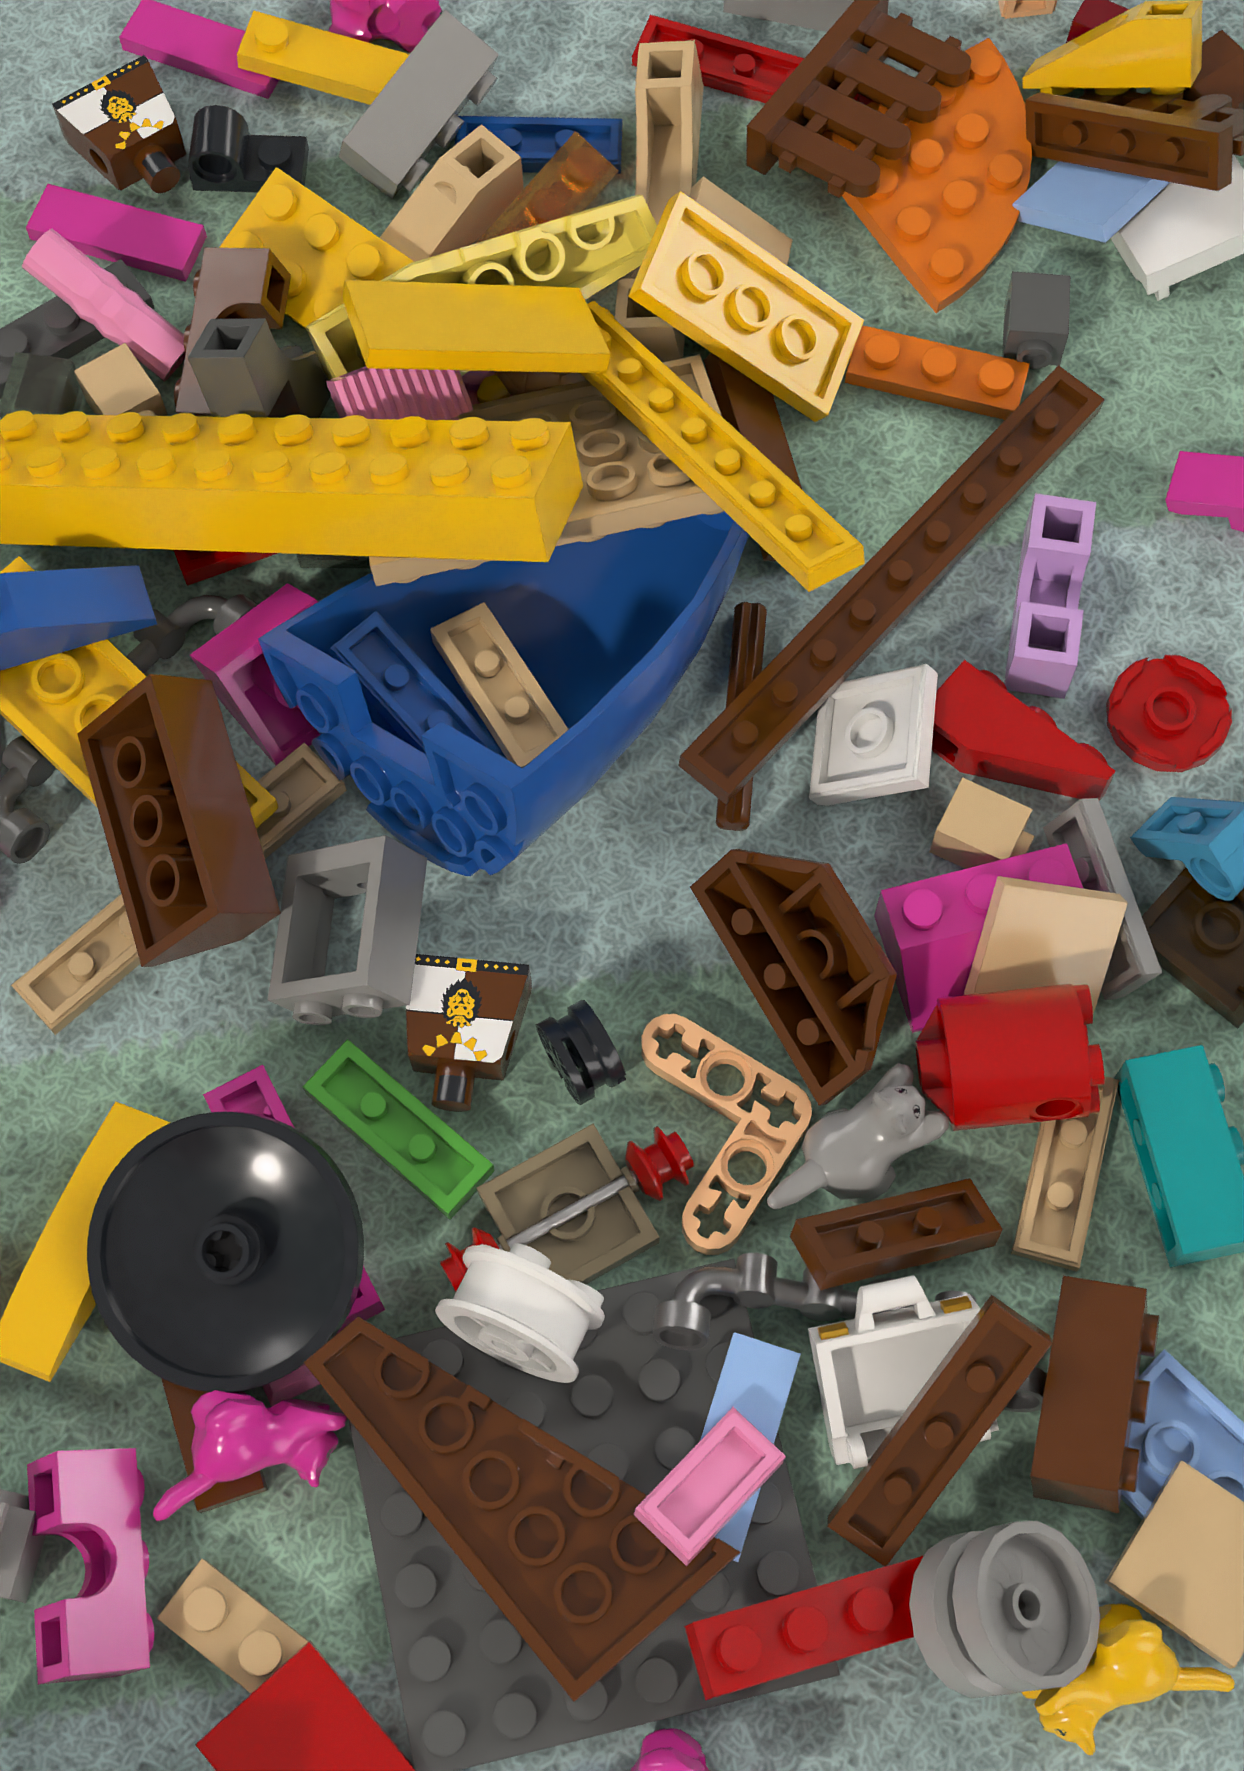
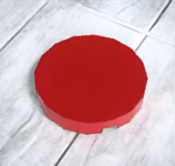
M1164 655L1163 659H1152L1147 661L1149 658L1147 657L1134 662L1118 676L1106 703L1107 727L1117 747L1134 762L1155 771L1184 772L1204 765L1221 749L1232 724V708L1229 712V704L1226 700L1228 693L1221 680L1203 664L1181 655Z

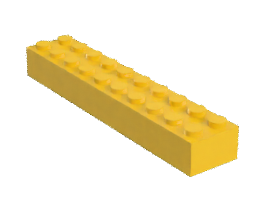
M16 411L6 414L0 420V544L549 562L583 488L571 422H546L540 418H527L520 421H485L479 417H467L460 420H425L419 416H409L401 419H366L363 416L351 415L340 419L308 418L300 414L284 418L251 417L247 414H234L228 417L195 416L191 413H179L173 416H141L135 412H126L118 415H86L79 411L65 414H32L29 411Z

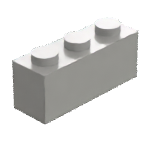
M444 10L344 138L338 157L391 199L395 197L402 187L411 192L431 166L424 160L436 143L445 149L460 130L464 121L458 117V114L469 100L478 106L497 81V77L491 71L499 54L448 11Z

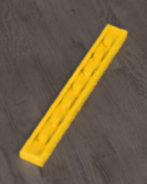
M595 301L587 303L611 356L607 372L580 374L808 592L865 564L864 546L598 303Z

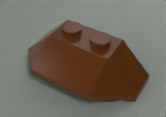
M742 849L730 850L693 883L690 888L819 1106L826 1105L871 1070L897 972L829 863Z

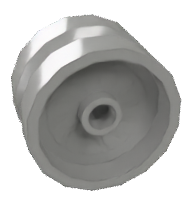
M1019 1521L989 1527L985 1531H970L947 1536L927 1550L914 1573L909 1603L914 1637L927 1666L949 1689L970 1698L1000 1696L1025 1691L1065 1687L1085 1672L1097 1647L1100 1611L1096 1588L1081 1553L1060 1531L1039 1521Z

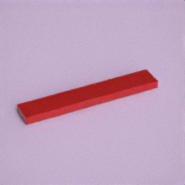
M651 14L632 54V66L637 67L639 43L695 40L703 86L765 104L804 60L803 57ZM858 93L853 98L864 105L873 102Z

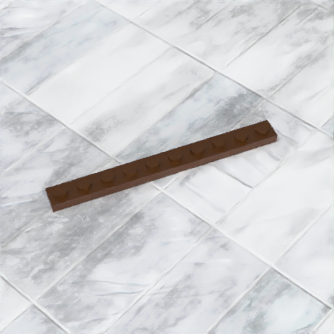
M1058 365L680 755L678 766L727 805L1100 412L1105 399Z

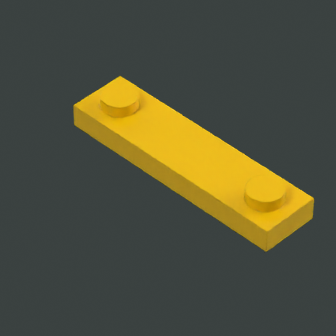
M253 10L237 52V62L240 69L371 105L410 54Z

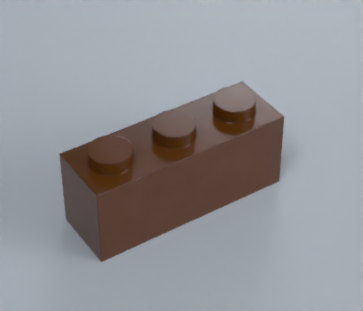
M1063 1276L1030 1475L1034 1498L1119 1513L1122 1490L1136 1492L1141 1449L1128 1446L1132 1422L1143 1424L1146 1422L1150 1381L1140 1380L1138 1376L1141 1355L1155 1356L1159 1329V1315L1147 1313L1146 1288Z

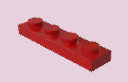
M924 1555L695 1621L684 1626L705 1700L914 1638L909 1603L914 1573Z

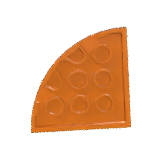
M990 38L965 50L971 58L970 76L966 83L956 87L946 86L937 81L933 84V87L941 94L940 114L935 120L928 123H918L906 117L902 122L911 131L908 154L898 160H888L877 154L872 158V161L880 168V184L877 192L864 198L853 196L847 192H844L842 195L843 199L898 269L935 313H938L959 299L986 273L987 268L998 256L1003 246L1007 244L1020 213L1012 204L1027 191L1030 180L1032 146L1026 139L1025 103L1008 64ZM874 101L866 105L883 114L889 109ZM826 130L822 135L852 151L859 146L829 130Z

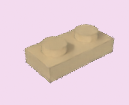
M204 1559L199 1561L157 1617L160 1622L250 1693L309 1642Z

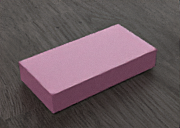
M732 1407L636 1507L634 1516L687 1566L783 1464L786 1456Z

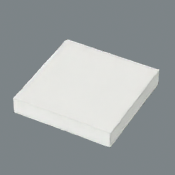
M927 664L844 681L818 708L809 793L810 800L817 805L828 806L929 788L938 673Z

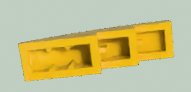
M115 1101L50 1215L0 1320L1 1363L51 1382L96 1306L88 1275L87 1239L91 1217L99 1194L111 1172L121 1159L145 1137L171 1122Z

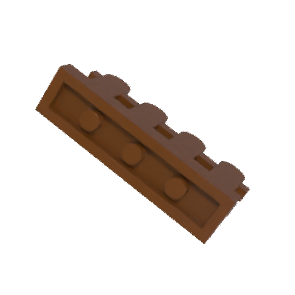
M854 0L747 125L746 166L766 175L779 160L778 167L789 173L795 167H798L827 182V192L838 198L844 192L856 197H869L877 192L880 184V168L872 161V158L877 154L888 160H898L908 154L911 131L902 122L906 117L918 123H928L935 120L940 114L941 94L933 87V84L937 81L946 86L956 87L966 83L970 76L971 58L965 51L961 50L962 41L952 36H949L945 42L913 27V18L902 12L897 18L888 15L889 0ZM890 58L919 73L914 78L883 62ZM858 93L889 109L883 114L853 98ZM826 130H829L859 146L852 151L822 135Z
M1095 88L1084 89V95L1078 98L1038 92L1025 99L1026 139L1031 143L1032 156L1219 191L1232 183V155H1244V109L1232 108V98L1224 94L1206 95L1192 102L1183 100L1184 91L1172 95H1157L1151 91L1146 94L1137 93V88H1129L1125 93L1118 95H1099L1095 93Z

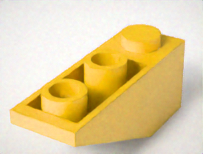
M1203 0L1144 1L1035 59L1022 77L1023 89H1040L1041 93L1053 95L1068 94L1074 88H1095V93L1099 95H1118L1125 93L1129 88H1151V92L1157 95L1180 93L1185 90V87L1193 85L1201 70Z

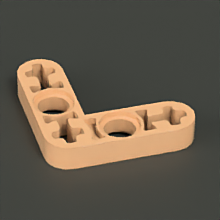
M663 1014L653 1018L646 1025L641 1036L642 1057L646 1066L661 1078L737 1124L688 1200L682 1214V1233L686 1242L695 1251L702 1254L719 1255L730 1250L739 1240L806 1134L812 1116L811 1102L807 1093L798 1085L691 1020L677 1014ZM674 1032L681 1034L682 1049L695 1058H698L701 1047L710 1050L701 1059L695 1078L686 1075L690 1070L691 1061L680 1054L673 1052L667 1059L658 1056L659 1043L655 1040L658 1035L668 1039ZM721 1064L735 1066L744 1077L743 1088L731 1096L716 1094L707 1083L708 1073L714 1067ZM757 1080L766 1084L761 1089L760 1097L775 1106L782 1104L784 1099L794 1103L792 1115L798 1120L795 1125L789 1121H784L779 1128L769 1124L770 1110L755 1100L750 1113L741 1109L751 1098ZM740 1152L755 1153L764 1161L766 1166L765 1176L753 1185L740 1184L730 1176L728 1171L730 1159ZM714 1182H718L731 1196L749 1202L742 1209L733 1199L725 1211L723 1224L730 1230L725 1235L714 1231L707 1239L699 1234L701 1222L695 1217V1214L698 1211L708 1215L713 1212L721 1199L722 1192L710 1188Z

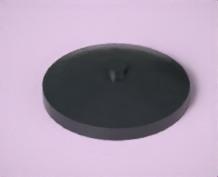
M211 1112L182 1118L161 1127L136 1144L121 1159L104 1184L93 1210L87 1239V1266L93 1297L100 1315L116 1341L133 1359L155 1375L176 1385L207 1392L215 1390L235 1392L264 1386L304 1366L303 1362L331 1340L342 1327L357 1296L364 1264V1235L358 1205L347 1180L332 1158L317 1143L292 1126L270 1117L245 1112Z

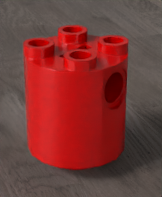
M1062 984L937 998V1004L915 1041L921 1093L947 1115L953 1131L1088 1117L1090 1113H1099L1100 1098L1098 1085H1104V1064L1100 1045H1089L1086 1024L1093 1023V1007L1089 986L1087 984Z

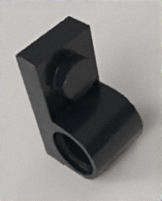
M220 105L205 106L199 109L194 116L188 169L193 191L258 193L276 167L305 186L309 153L307 137L250 135L247 122L236 110Z

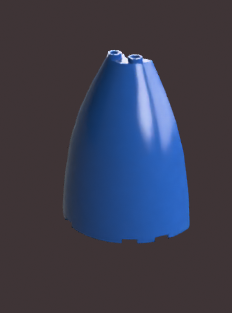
M724 511L713 515L699 514L668 521L656 528H637L614 533L593 542L578 541L556 546L549 562L493 560L484 562L472 569H453L421 576L419 579L409 583L394 582L377 587L371 572L273 628L258 638L274 680L290 709L298 705L308 722L320 734L312 740V745L339 781L349 775L353 778L362 794L371 801L366 811L404 845L427 857V860L435 865L464 876H472L479 869H483L489 875H493L514 861L577 804L654 720L700 650L733 581L749 534ZM485 602L569 730L524 768L509 761L504 753L501 755L495 753L442 721L421 735L426 752L424 754L406 743L364 697L357 672L327 655L328 651L334 644L377 611L493 738L433 644L430 632L431 628Z

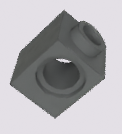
M1012 271L1004 303L1002 357L1017 360L1018 362L1030 363L1029 369H1040L1048 365L1060 366L1069 335L1071 276Z

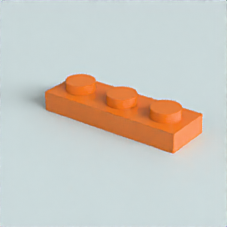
M862 325L850 357L845 383L1006 420L1020 404L1030 363L1018 362L1009 358Z

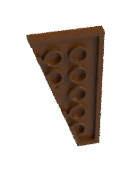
M360 1317L354 1319L303 1362L574 1702L578 1701L740 1555V1551L713 1537L686 1566L634 1516L636 1507L647 1495L534 1424L499 1405L474 1387L465 1384L439 1368L427 1358Z

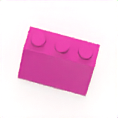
M1067 843L880 891L874 917L887 957L897 972L895 982L912 1033L922 1031L937 1004V998L964 995L998 876L1083 888Z

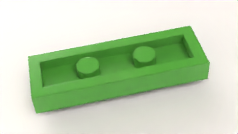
M348 1039L302 1086L305 1093L449 1220L477 1191V1187L482 1185L495 1171L493 1164Z

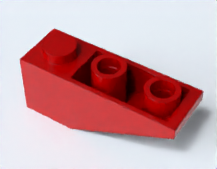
M964 660L936 691L932 751L959 772L1077 799L1098 798L1100 801L1105 795L1116 772L1107 764L1105 757L1091 745L1077 743L1058 729L1053 718L1044 710L1036 706L1028 707L1009 693L1002 680L992 672L983 669L978 670Z

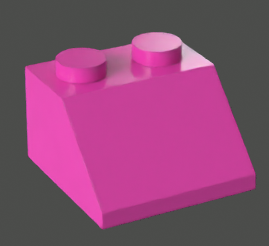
M288 583L190 654V657L204 678L212 680L215 693L221 703L275 766L303 743L308 747L312 745V740L320 735L305 718L298 705L291 709L287 705L274 680L258 638L317 603L315 598Z

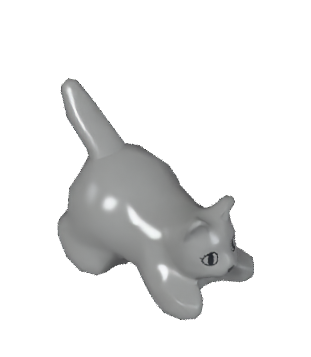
M898 1063L890 1068L874 1088L851 1110L842 1108L827 1112L807 1131L802 1144L806 1162L785 1178L769 1194L767 1199L768 1206L772 1209H780L795 1204L819 1188L825 1189L840 1200L849 1199L855 1203L870 1202L887 1192L896 1177L894 1168L891 1166L892 1162L914 1149L941 1138L949 1128V1118L942 1111L925 1110V1099L912 1086L913 1071L908 1065Z

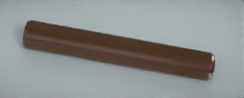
M740 602L734 608L726 707L762 671L767 609L763 604ZM753 777L727 805L718 798L716 824L720 829L744 831L749 827Z

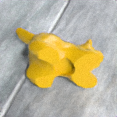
M1117 1603L1099 1607L1100 1622L1097 1647L1085 1672L1065 1687L1021 1693L1025 1698L1036 1699L1034 1706L1039 1713V1721L1043 1730L1054 1733L1062 1740L1076 1743L1087 1755H1093L1096 1751L1093 1732L1098 1721L1105 1713L1123 1705L1151 1701L1170 1690L1229 1692L1235 1688V1681L1229 1674L1213 1667H1180L1175 1653L1163 1642L1162 1630L1155 1623L1143 1620L1137 1608L1124 1603Z

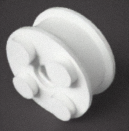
M514 1243L509 1252L484 1244L468 1247L462 1257L468 1270L453 1299L439 1301L435 1309L438 1318L460 1338L505 1364L551 1381L562 1383L575 1381L579 1369L573 1359L587 1330L601 1327L605 1319L604 1312L600 1308L604 1297L584 1283L566 1280L549 1270L551 1261L545 1255L529 1246Z

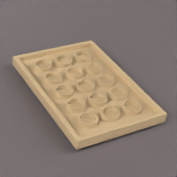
M700 354L663 362L721 415ZM588 380L472 405L473 410L459 415V419L479 417L485 421H520L527 418H540L546 422H571L583 488L556 546L578 541L593 542L614 533L637 528H656L668 521L699 514L713 515L724 512ZM369 556L370 568L376 587L394 582L409 583L419 579L421 576L453 569H472L484 562L493 561Z

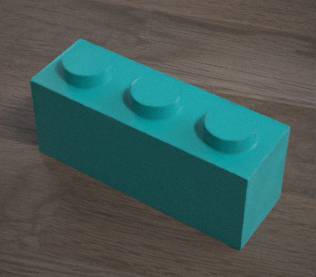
M1203 1045L1125 1060L1114 1079L1119 1080L1118 1094L1169 1267L1244 1252V1175L1241 1169V1165L1244 1164V1145L1235 1126L1228 1127L1221 1105V1102L1225 1100V1086L1218 1066L1215 1063H1208Z

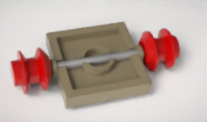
M593 1123L477 1187L478 1195L501 1236L496 1238L499 1244L497 1245L491 1234L474 1227L472 1228V1244L468 1247L484 1244L509 1252L514 1243L523 1244L545 1255L551 1261L549 1270L566 1280H575L588 1284L660 1243L659 1235L634 1193L638 1192L640 1188L645 1195L658 1201L663 1200L662 1184L674 1178L684 1186H688L689 1179L686 1171L694 1167V1162L684 1142L675 1131L666 1136L656 1126L653 1128L654 1143L644 1149L631 1140L627 1142L625 1156L627 1167L625 1166L620 1169ZM447 1242L445 1245L451 1256L442 1260L440 1265L456 1293L468 1270L462 1258L468 1247L459 1250Z

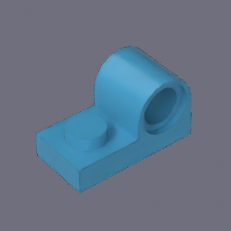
M1170 797L1130 837L1137 849L1146 857L1182 861L1198 884L1219 899L1225 901L1233 900L1244 889V802Z

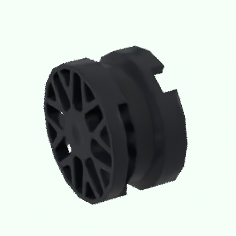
M580 1000L567 1007L568 1015L559 1020L549 1017L536 1024L539 1038L551 1063L556 1067L560 1078H564L565 1087L579 1105L595 1098V1089L604 1084L613 1088L626 1080V1073L616 1048L601 1021L585 1000Z

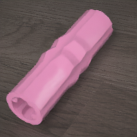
M53 228L45 232L30 249L22 264V268L66 302L81 319L93 324L103 337L115 342L119 346L126 343L135 358L164 382L168 380L185 360L184 334L149 307L138 293L123 286L114 274L98 266Z

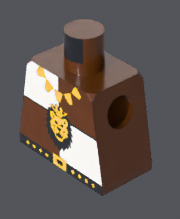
M145 55L52 103L62 134L67 143L118 190H123L144 179L153 192L165 193L174 188L178 183L180 171L173 162L186 156V150L176 117Z
M416 954L410 1005L406 1006L407 1049L414 1072L436 1074L432 1106L453 1112L469 1111L471 1109L475 1078L504 1080L531 995L532 980L529 965Z

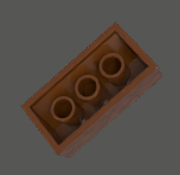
M149 674L77 734L141 967H154L243 940L281 914L212 680Z

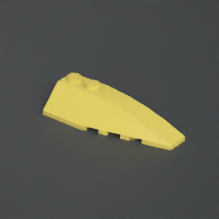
M638 194L409 263L381 281L578 287L586 300L641 266L657 224L643 195ZM344 303L306 326L323 371L329 380L366 366ZM459 370L461 376L469 372L468 370Z

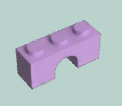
M1036 493L1034 495L1023 534L1004 680L1007 690L1065 699L1078 663L1084 610L1078 609L1083 577L1091 553L1096 502Z

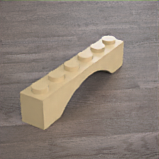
M695 40L639 43L635 84L637 139L635 195H643L657 225L668 199L679 191L689 196L691 188L696 184L704 86ZM639 266L618 279L615 320L662 363L681 359L684 352L685 334L628 297L640 269Z

